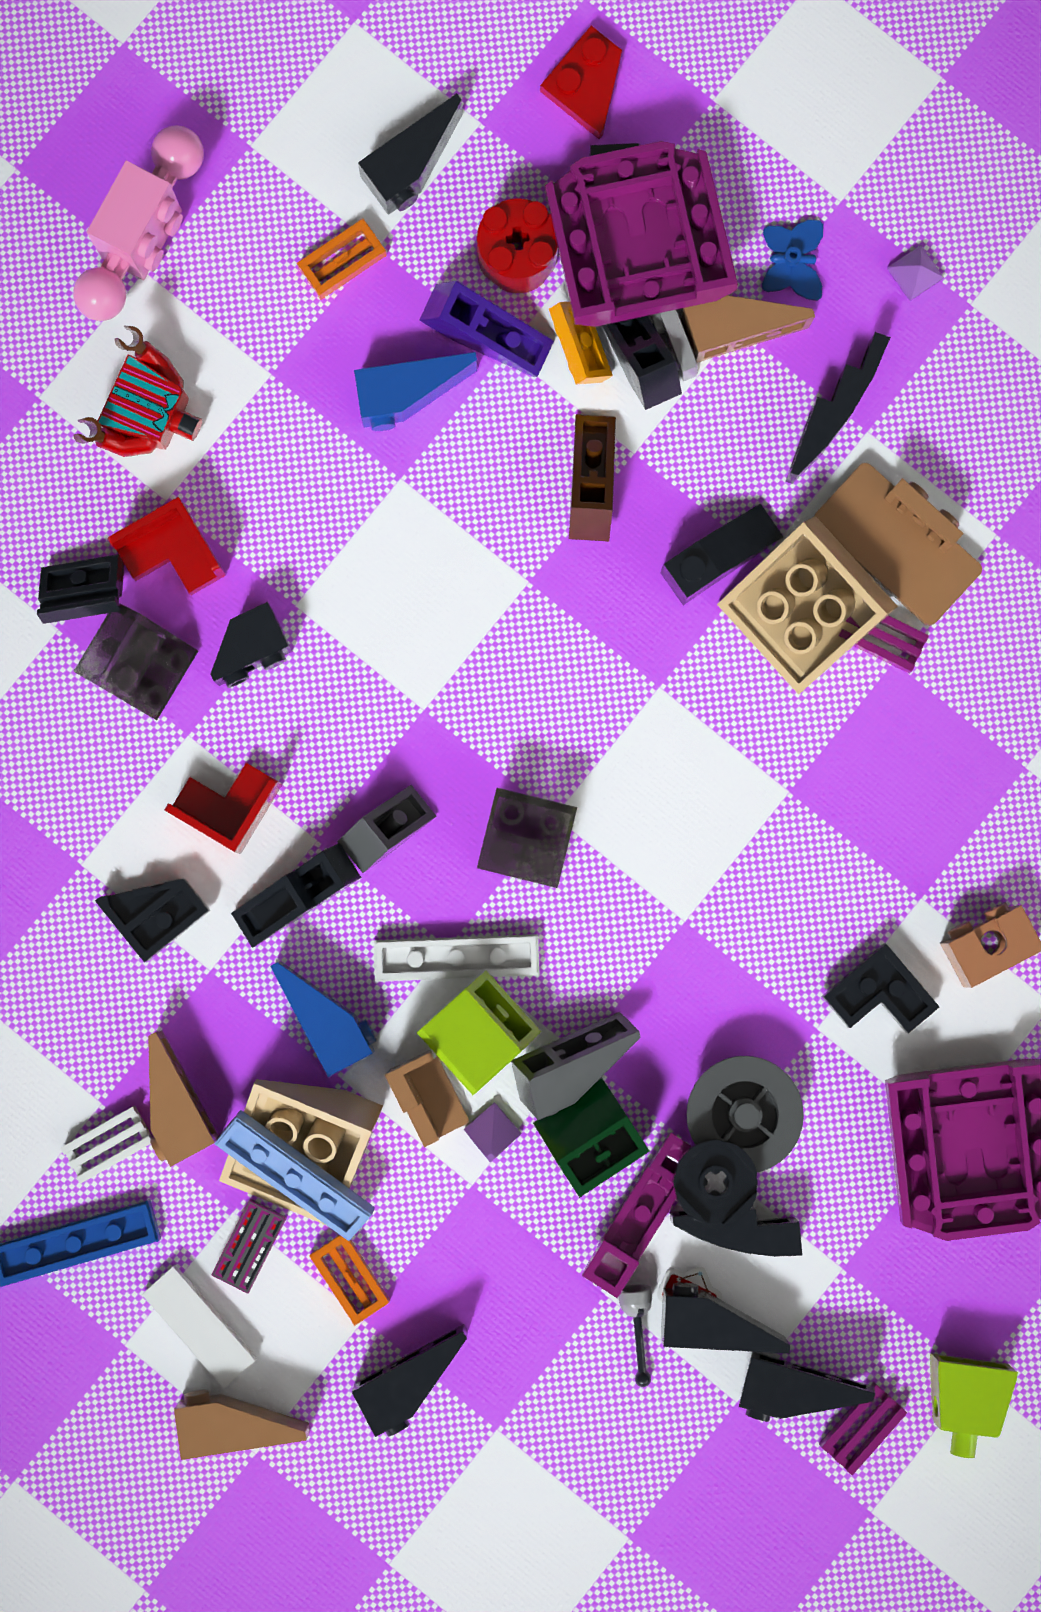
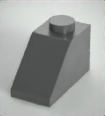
M410 785L363 816L337 842L342 845L348 856L360 871L364 873L430 823L436 815L413 786Z

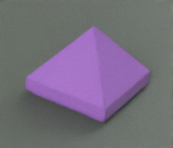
M921 245L887 268L909 301L944 278Z

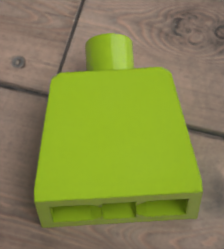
M930 1353L932 1418L940 1430L952 1432L950 1454L962 1458H975L978 1436L992 1438L1000 1436L1018 1376V1372L1009 1364Z

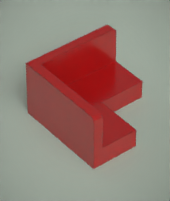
M179 496L107 538L111 546L118 552L135 581L171 562L188 593L192 596L226 576Z
M245 763L225 797L189 777L173 805L168 803L164 811L233 852L241 854L283 784L250 764Z

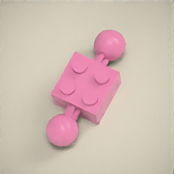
M179 125L169 126L162 129L156 135L151 147V156L155 165L152 173L126 160L86 233L104 261L101 267L91 268L83 272L74 285L73 297L79 311L87 318L95 321H107L116 317L122 311L126 302V288L122 281L126 272L145 280L149 271L154 272L158 268L164 253L162 247L168 236L173 237L179 230L183 215L172 188L177 180L193 176L201 167L204 158L202 142L189 128Z

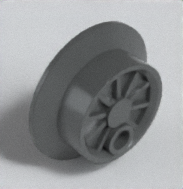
M736 1056L717 1062L699 1077L688 1099L687 1124L694 1144L711 1139L733 1143L749 1155L757 1172L772 1168L785 1159L795 1147L803 1127L804 1112L802 1099L792 1079L777 1065L754 1056Z

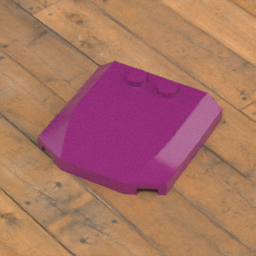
M664 141L580 158L570 166V171L555 183L551 180L545 185L546 197L576 325L596 327L715 302L737 290L736 273L706 151L697 149V153L680 150L675 148L674 143Z
M1018 1059L906 1073L885 1080L899 1216L903 1226L911 1229L913 1227L930 1233L933 1237L951 1241L1029 1231L1041 1223V1059Z

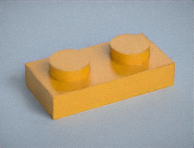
M559 302L551 307L549 311L554 323L555 332L560 339L568 361V368L573 375L575 384L602 383L611 378L613 374L596 327L576 325L570 302Z

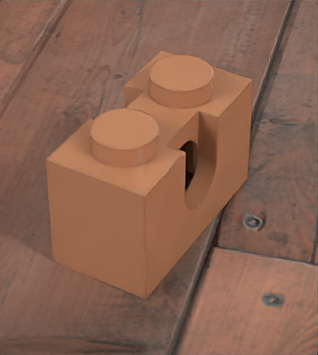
M1006 902L1001 903L984 912L986 921L974 927L968 921L947 932L950 939L940 944L963 987L973 988L1041 952V941L1022 905L1008 907ZM988 931L994 932L998 940L997 949L992 954H988L981 944L982 936Z

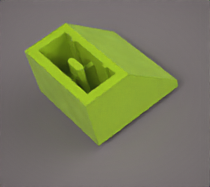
M485 970L425 1024L417 1034L472 1095H475L542 1031L488 971Z

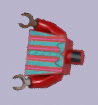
M124 325L123 327L132 333L133 341L127 346L121 339L115 338V345L122 350L134 351V356L127 355L98 420L92 417L77 420L79 423H84L89 427L90 435L86 437L82 434H74L75 441L81 444L95 441L97 447L122 457L151 454L156 448L166 450L174 433L194 441L201 429L202 419L185 412L189 398L183 390L184 380L168 357L148 341L143 342L142 332L137 327Z

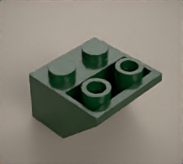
M602 1077L575 1104L558 1111L554 1115L533 1122L579 1198L650 1152Z

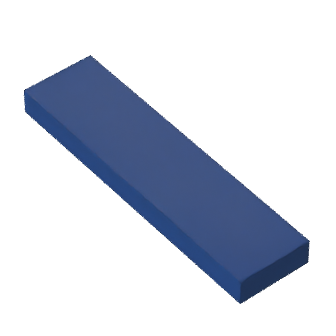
M145 1200L1 1242L0 1287L160 1241L161 1236L151 1200Z

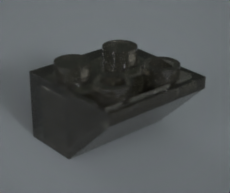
M120 604L121 611L107 614L73 672L157 721L197 655L198 650L142 614Z
M496 788L477 870L557 889L577 807Z

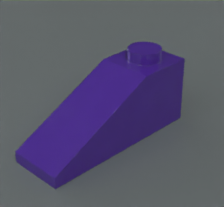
M456 280L435 285L419 321L447 338L532 377H538L554 342Z

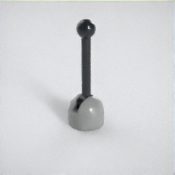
M634 1284L624 1287L619 1295V1303L623 1312L633 1317L638 1365L635 1383L639 1387L644 1388L651 1383V1376L646 1371L641 1317L646 1315L651 1308L652 1291L649 1285Z

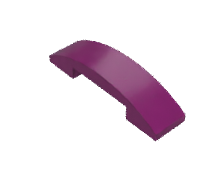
M671 1132L656 1151L624 1200L582 1273L583 1277L617 1299L639 1265V1259L676 1201L672 1182L678 1160L691 1145Z

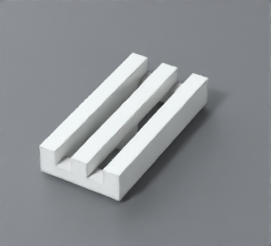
M133 1106L60 1149L63 1155L67 1156L71 1169H74L78 1182L82 1184L150 1145V1140L153 1137L136 1106ZM129 1118L133 1120L135 1125L78 1157L75 1151L76 1148ZM137 1132L140 1133L143 1138L142 1140L88 1171L84 1168L83 1163Z

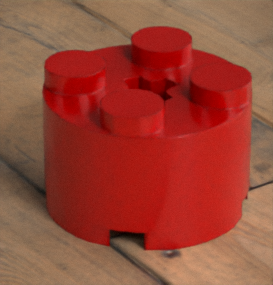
M522 198L504 200L488 208L479 224L477 231L478 263L484 276L499 286L500 289L509 293L533 291L544 283L556 266L558 246L551 215L547 208L538 201ZM520 242L523 249L515 250L513 243Z

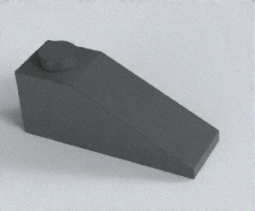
M618 1012L513 1059L511 1063L520 1101L537 1120L554 1115L558 1111L575 1104L641 1038L639 1030L625 1016Z

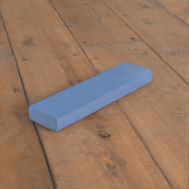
M242 1110L237 1113L214 1143L348 1241L351 1240L374 1212L375 1207Z

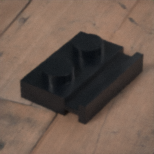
M119 554L41 567L38 593L40 609H37V616L42 624L121 611L119 597L122 596L124 563Z

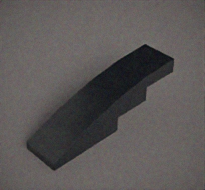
M875 332L868 343L860 368L847 364L844 367L831 401L820 397L816 398L811 407L785 482L793 484L823 454L846 424L872 381L891 337Z

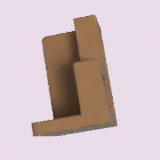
M431 1049L390 1069L385 1074L403 1113L407 1112L424 1148L439 1141L440 1137L468 1123L469 1118L442 1063Z

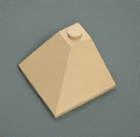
M256 1079L244 1112L350 1188L383 1105L342 1089ZM228 1154L219 1179L220 1182L324 1224Z

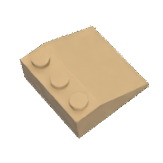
M816 516L804 521L717 604L798 695L898 607ZM851 616L860 628L846 622V619ZM842 629L853 634L847 640L839 637Z

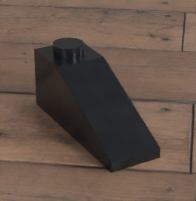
M457 93L358 162L360 177L388 215L397 209L399 211L406 210L418 199V194L424 188L463 115L462 99Z
M648 316L602 325L629 384L645 410L682 394L676 361Z
M760 503L670 559L663 565L660 573L682 605H685L784 536Z
M678 1282L673 1284V1289L663 1288L661 1341L663 1347L790 1354V1344L784 1335L705 1290H698L697 1284Z
M464 1324L354 1383L352 1394L375 1437L386 1432L388 1437L393 1436L410 1425L408 1419L414 1416L467 1340L468 1330Z
M752 1352L739 1407L746 1409L745 1415L748 1417L769 1422L771 1417L783 1419L873 1402L875 1389L874 1386Z

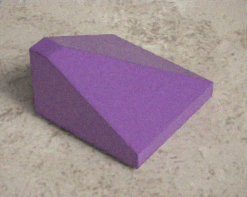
M495 1102L463 1129L490 1163L522 1134Z

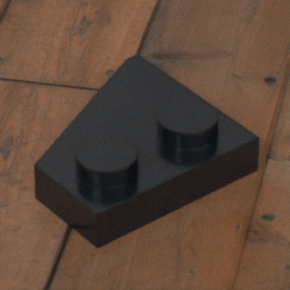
M184 878L118 894L101 896L95 900L144 963L150 961L211 911Z

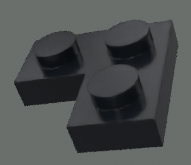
M883 943L821 996L847 1028H852L881 1003L903 1031L908 1034L940 1007L886 943Z

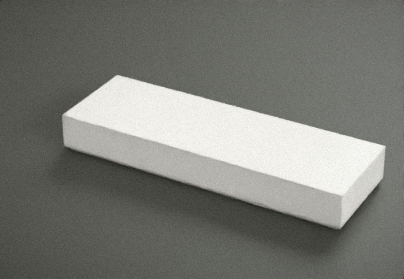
M173 1265L141 1294L224 1389L257 1359L176 1265Z

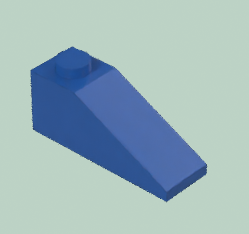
M476 352L354 370L363 427H371L373 431H386L395 428V423L406 421L477 371Z
M277 962L270 966L328 1077L375 1052L372 1044L377 1042V1038L366 1019L359 1022L353 1012L283 962Z

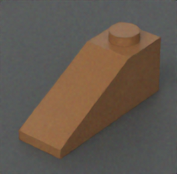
M727 295L715 302L683 308L680 319L695 360L698 363L808 329L815 318V314L811 308Z
M163 1030L148 1036L151 1132L155 1137L150 1140V1143L158 1159L161 1162L167 1160L169 1166L172 1167L214 1144L218 1134Z
M198 1390L184 1394V1400H180L174 1408L181 1460L307 1441L310 1433L308 1422L223 1394L210 1395L209 1390Z

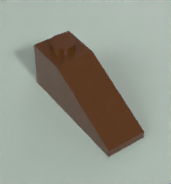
M576 414L568 539L609 542L613 512L616 417L581 414Z

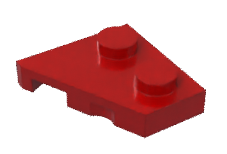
M591 25L540 85V92L598 139L604 133L622 50Z

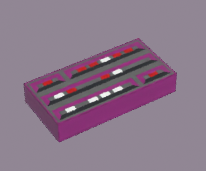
M250 1198L211 1276L249 1294L287 1217Z

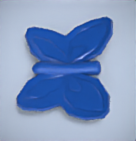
M807 220L798 223L792 230L782 226H767L764 228L763 236L767 246L775 253L770 256V261L776 264L767 271L762 282V289L766 292H776L791 287L797 295L808 300L818 301L822 297V283L817 272L806 265L815 264L816 256L804 254L815 250L822 240V222Z

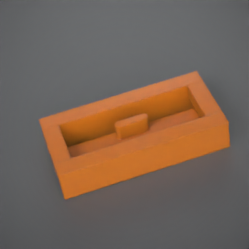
M362 218L297 262V266L306 277L310 286L313 287L319 299L322 300L386 257L387 254L385 248ZM364 234L366 239L335 258L317 272H312L311 268ZM373 247L372 251L321 285L320 281Z
M338 1235L309 1255L354 1326L390 1303L386 1292L352 1240L348 1241L341 1235ZM341 1244L377 1298L375 1302L372 1303L338 1251L337 1247ZM329 1253L363 1305L364 1309L360 1312L357 1311L324 1260L323 1256Z

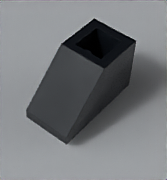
M268 602L230 619L210 673L213 681L218 686L226 684L227 688L237 686L250 678L249 672L263 666L264 670L275 668L287 661L285 655L293 652Z

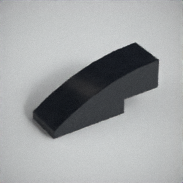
M338 843L323 850L296 870L284 875L233 911L231 915L253 948L322 905L362 877L342 845Z
M752 1206L747 1214L733 1223L712 1225L694 1220L685 1211L669 1212L670 1221L673 1226L698 1239L722 1248L747 1254L774 1257L803 1256L800 1223L795 1217L757 1220L756 1209Z

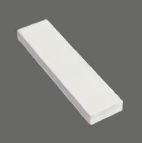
M538 934L373 940L375 982L477 978L485 970L492 977L540 975Z

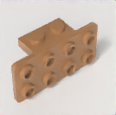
M862 463L814 516L823 523L864 570L925 625H934L982 573V566L957 543L964 533L958 529L959 522L944 509L937 510L927 501L929 496L921 486L915 482L908 483L903 478L894 486L872 465Z

